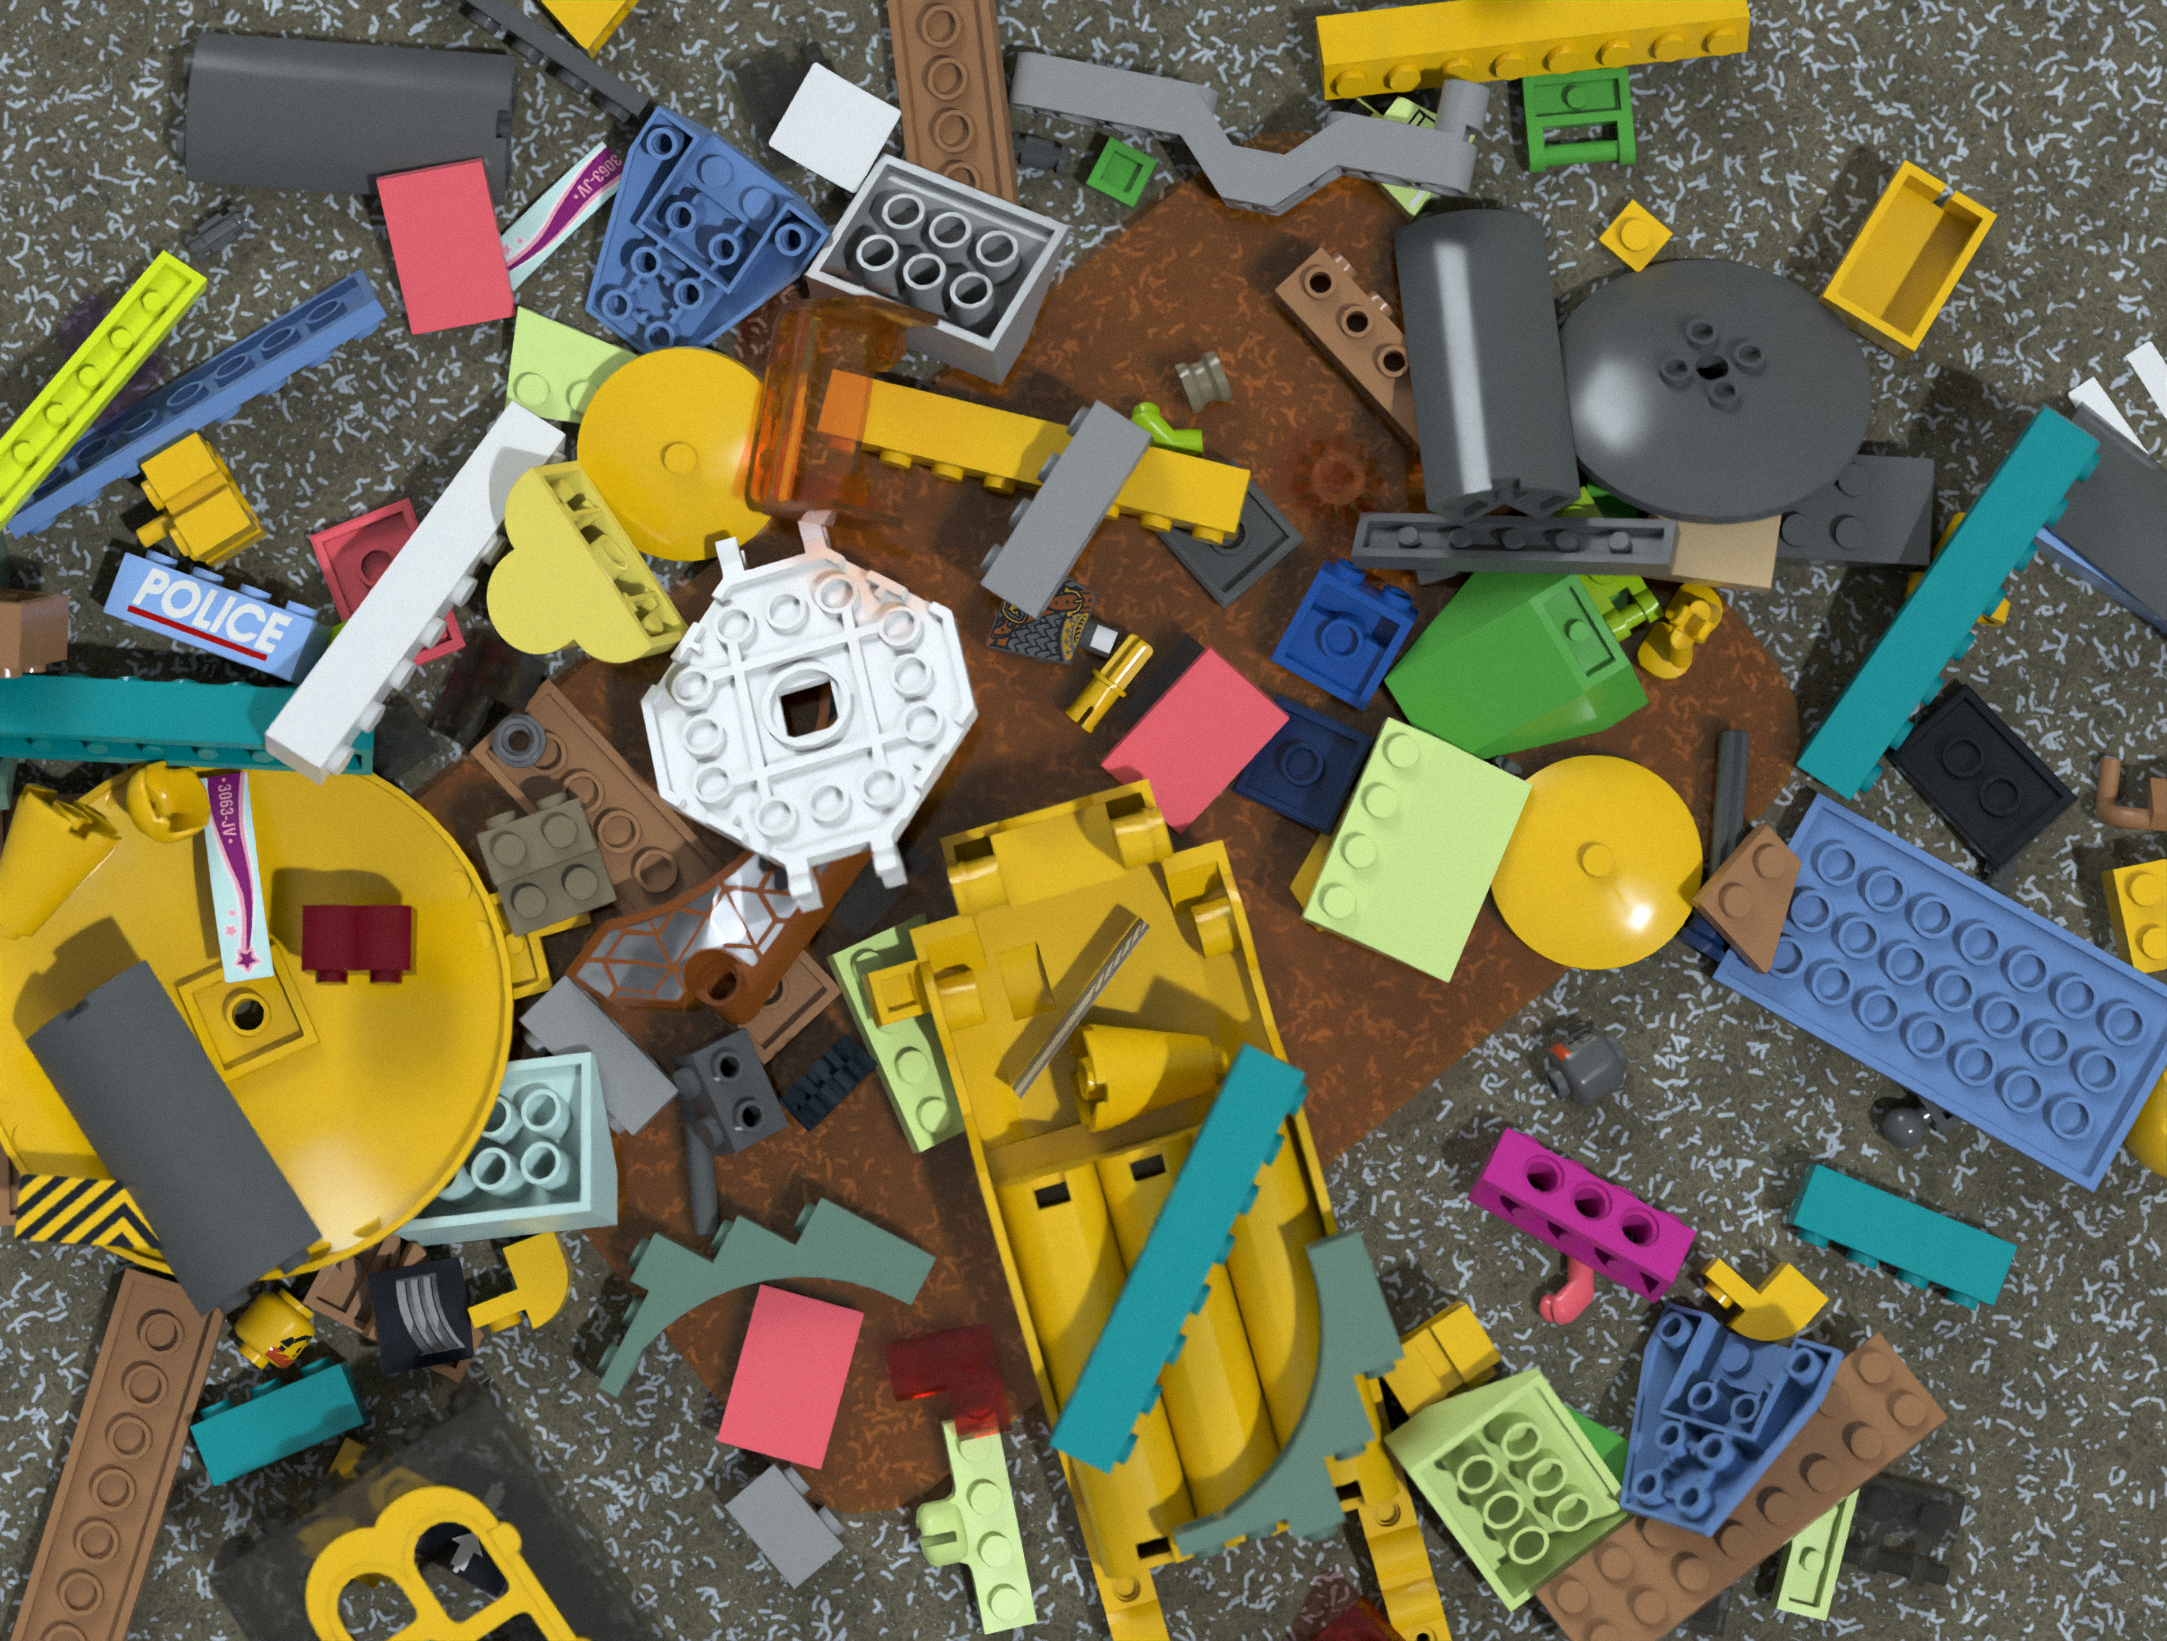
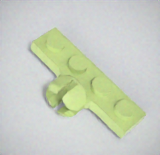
M994 1410L940 1421L953 1487L952 1493L945 1499L923 1503L917 1509L916 1525L917 1529H921L923 1536L919 1539L922 1552L929 1564L934 1567L958 1562L968 1564L981 1628L985 1635L1037 1623L996 1413Z
M1859 1489L1784 1545L1769 1606L1803 1616L1827 1620Z

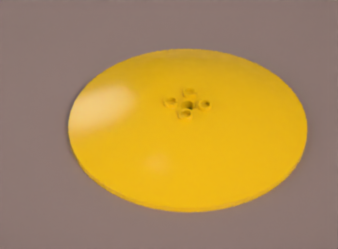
M148 764L135 765L104 781L77 800V802L102 816L119 831L116 836L122 837L117 848L32 937L20 935L18 940H12L0 934V1142L20 1174L113 1180L25 1041L59 1013L65 1010L68 1011L83 1001L85 995L146 959L323 1236L308 1249L312 1256L309 1261L286 1275L278 1267L258 1281L283 1279L305 1274L347 1260L382 1242L409 1223L443 1191L462 1168L480 1140L496 1106L506 1075L513 1038L514 992L512 969L505 936L492 899L472 863L441 824L405 792L373 772L372 775L339 774L338 776L330 773L320 787L299 772L166 765L165 767L170 769L189 767L196 773L198 778L248 772L259 876L274 976L226 983L213 902L205 831L202 829L189 838L170 844L156 842L140 832L133 824L126 807V795L131 776ZM303 906H413L417 910L416 975L403 976L402 985L392 986L369 984V975L348 976V985L328 986L315 984V976L307 975L301 971ZM246 1001L259 1002L264 1010L262 1023L253 1030H242L235 1021L236 1010ZM102 1246L106 1250L139 1265L174 1275L158 1249Z

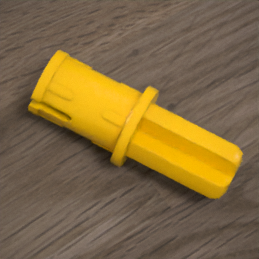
M1134 633L1128 634L1098 671L1094 668L1091 671L1095 676L1064 713L1091 734L1094 730L1093 728L1119 696L1126 697L1127 693L1124 692V689L1152 656V647Z

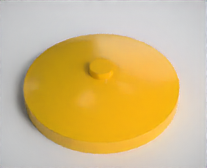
M675 346L650 351L634 358L616 370L601 385L591 399L582 418L577 441V460L637 550L666 560L698 561L718 557L715 542L736 536L739 546L743 545L753 538L770 520L787 489L792 465V443L782 407L770 388L756 373L746 365L721 352L694 346Z
M1587 755L1564 759L1539 770L1525 781L1533 786L1489 887L1495 907L1509 930L1519 941L1541 957L1559 965L1581 970H1605L1626 966L1644 959L1663 947L1674 937L1690 915L1693 905L1689 901L1699 891L1702 879L1703 856L1699 833L1690 811L1680 796L1667 782L1649 769L1622 758L1604 755Z

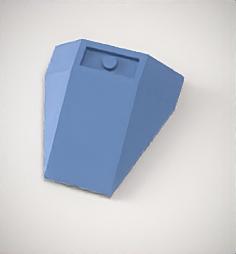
M658 105L628 150L584 310L643 354L675 346L705 348L800 278L832 232L802 195L727 139L667 107Z
M1667 1302L1644 1349L1619 1507L1624 1511L1711 1537L1822 1404L1844 1353L1840 1349L1796 1337L1790 1349L1729 1332L1709 1313Z

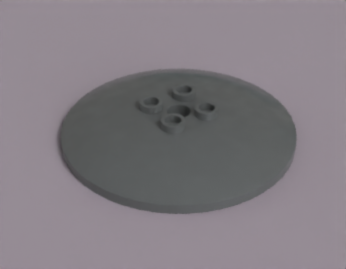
M1698 259L1664 262L1644 267L1640 272L1632 271L1607 283L1585 299L1569 316L1558 333L1577 466L1597 485L1625 503L1648 513L1672 520L1709 525L1739 524L1759 521L1791 511L1827 490L1842 476L1861 448L1867 432L1872 407L1870 373L1864 354L1847 325L1832 309L1819 303V298L1805 288L1767 270L1729 261ZM1704 368H1714L1721 371L1724 377L1707 380L1701 377L1698 371Z

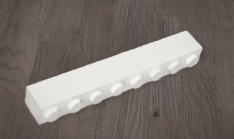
M513 400L510 402L266 731L265 743L267 753L320 787L330 773L338 776L345 769L355 751L351 747L354 740L362 730L370 733L375 728L386 709L382 702L393 688L400 691L405 687L416 669L417 664L413 660L423 646L428 649L434 647L446 629L447 621L443 620L454 604L462 607L474 592L478 580L474 578L484 563L492 566L503 553L508 543V539L504 537L507 533L504 517L505 505L515 482L532 467L567 462L568 457L564 455L565 433Z

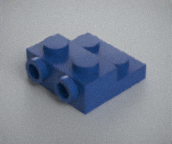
M1339 558L1336 564L1325 560L1270 660L1364 712L1420 611L1411 607L1414 599L1402 589L1387 584L1383 590H1380L1364 581L1367 573L1362 568H1355L1353 562Z

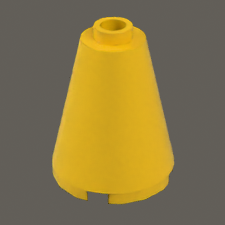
M27 783L20 793L0 858V934L12 940H18L20 935L32 937L111 855L122 837L116 836L119 831L99 814L76 800L71 805L60 800L53 801L58 792L36 783Z
M1096 1024L1076 1025L1071 1032L1069 1056L1079 1055L1077 1072L1070 1073L1071 1087L1080 1122L1083 1127L1090 1126L1088 1131L1090 1133L1102 1132L1213 1090L1216 1078L1223 1076L1221 1050L1218 1045L1212 1046L1207 1036Z

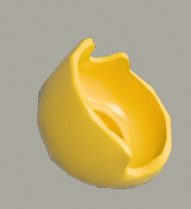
M163 760L145 765L131 776L127 787L126 807L133 824L140 832L156 842L170 844L189 838L208 826L211 805L206 788L192 769L189 767L178 769L166 768L167 761Z

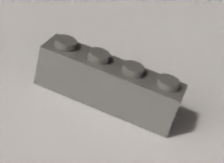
M1096 400L1091 410L1085 406L1079 409L1066 431L1068 435L1073 437L1062 455L1053 452L1049 456L1037 476V479L1044 483L1033 501L1026 497L1023 498L1008 522V525L1015 530L1004 547L997 543L993 545L979 568V571L985 574L980 583L983 587L1037 621L1044 614L1154 440L1151 433Z

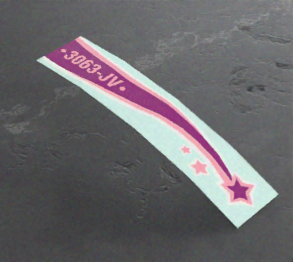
M602 141L573 166L501 236L513 292L583 222L617 192L624 163Z
M248 772L199 778L207 790L211 805L209 825L204 828L225 982L233 983L274 976L259 876Z

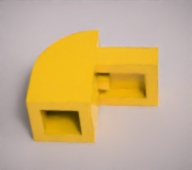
M560 1231L541 1233L502 1248L518 1289L468 1308L467 1310L475 1329L486 1324L489 1325L492 1334L522 1322L519 1312L525 1309L532 1328L535 1329L552 1320L562 1310L571 1293L573 1270Z
M1713 1257L1699 1272L1708 1281L1703 1290L1726 1311L1732 1304L1738 1308L1725 1326L1737 1334L1755 1340L1775 1341L1797 1333L1829 1300L1788 1262L1781 1261L1756 1290L1720 1258Z

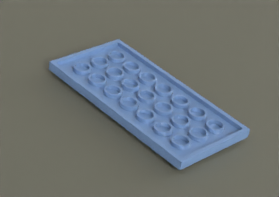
M1818 792L1788 844V847L1802 863L1771 969L1766 974L1755 973L1730 946L1715 971L1712 980L2093 1194L2167 1065V985Z

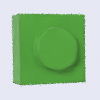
M1110 136L1086 182V187L1134 211L1157 166L1158 160Z

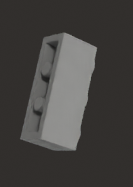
M566 975L519 1019L528 1029L522 1037L542 1057H546L550 1053L554 1056L584 1052L596 1054L608 1124L618 1135H621L625 1130L632 1136L638 1135L680 1094L674 1079L590 993Z

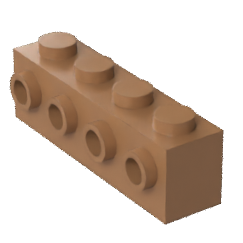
M1320 247L1274 290L1272 299L1418 454L1420 447L1406 335L1389 319L1394 313L1383 298L1373 290L1366 295L1352 280L1357 273L1351 264L1337 251L1330 256Z

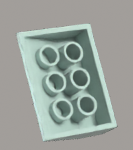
M584 1052L508 1062L496 1106L480 1140L462 1168L426 1208L393 1234L420 1246L617 1225V1167L596 1054Z

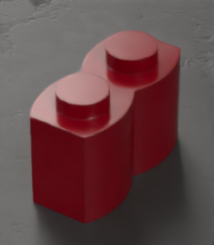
M303 906L301 971L307 975L315 976V984L328 986L348 985V976L369 975V984L392 986L402 985L403 976L416 975L417 910L413 906Z

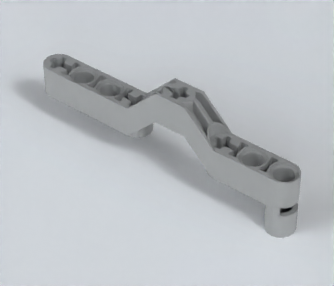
M1020 52L1018 54L1008 98V107L1018 112L1053 120L1187 145L1227 207L1279 217L1342 175L1446 196L1467 197L1478 152V147L1469 143L1470 135L1482 133L1491 90L1470 81L1458 79L1445 80L1433 129L1347 112L1331 111L1328 112L1325 128L1285 155L1232 145L1214 117L1219 93L1212 88L1195 83L1039 53Z

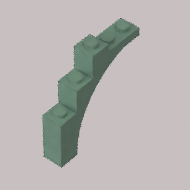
M825 1196L820 1198L817 1206L809 1201L804 1206L793 1228L794 1231L801 1234L798 1242L785 1237L744 1214H739L734 1223L727 1219L723 1221L710 1248L718 1251L714 1260L661 1231L655 1232L651 1240L642 1236L627 1265L636 1269L630 1281L648 1290L645 1299L637 1294L635 1295L621 1322L629 1327L620 1346L610 1343L601 1358L596 1372L604 1375L598 1388L616 1398L622 1395L647 1346L691 1309L735 1288L766 1280L791 1277L827 1278L872 1288L911 1306L938 1256Z
M1356 1226L1304 1245L1316 1285L1319 1305L1320 1341L1317 1366L1310 1394L1295 1429L1269 1468L1246 1492L1222 1510L1172 1528L1181 1558L1193 1554L1195 1560L1212 1557L1226 1549L1224 1542L1245 1535L1247 1541L1264 1538L1278 1530L1276 1523L1287 1520L1294 1540L1305 1537L1307 1543L1316 1542L1334 1535L1338 1531L1336 1525L1346 1521L1324 1458L1334 1455L1336 1461L1353 1458L1367 1450L1366 1442L1376 1439L1353 1376L1363 1373L1365 1380L1383 1376L1396 1369L1394 1361L1405 1357L1361 1234Z

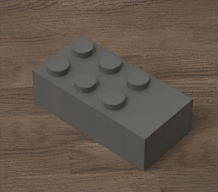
M1857 454L1842 476L1827 490L1796 509L1781 514L1774 564L1911 572L1927 568L1930 565L1935 459Z

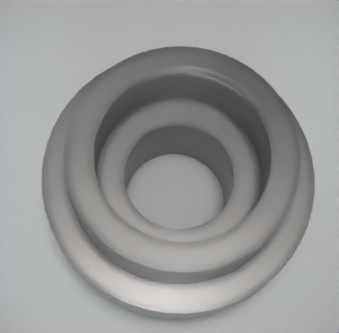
M514 714L504 718L496 726L492 737V746L496 756L504 764L513 768H526L537 763L543 756L547 746V736L544 728L536 719L525 714ZM516 732H526L530 738L528 748L521 752L514 751L510 743L512 736Z

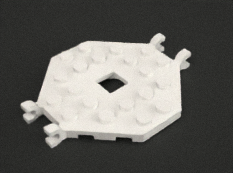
M818 512L797 518L805 548L804 554L750 570L747 555L744 550L740 551L736 536L715 542L723 579L712 594L714 601L700 622H693L671 655L673 662L658 685L652 684L641 700L659 794L665 805L787 870L791 897L794 901L798 900L802 913L823 907L820 890L812 866L871 849L876 873L879 877L882 876L886 889L908 883L896 842L979 715L957 621L952 611L934 601L931 604L909 593L906 587L871 569L868 572L846 561L843 555L831 550L828 530L825 526L822 527ZM831 682L838 713L837 721L830 728L795 738L789 736L780 696Z

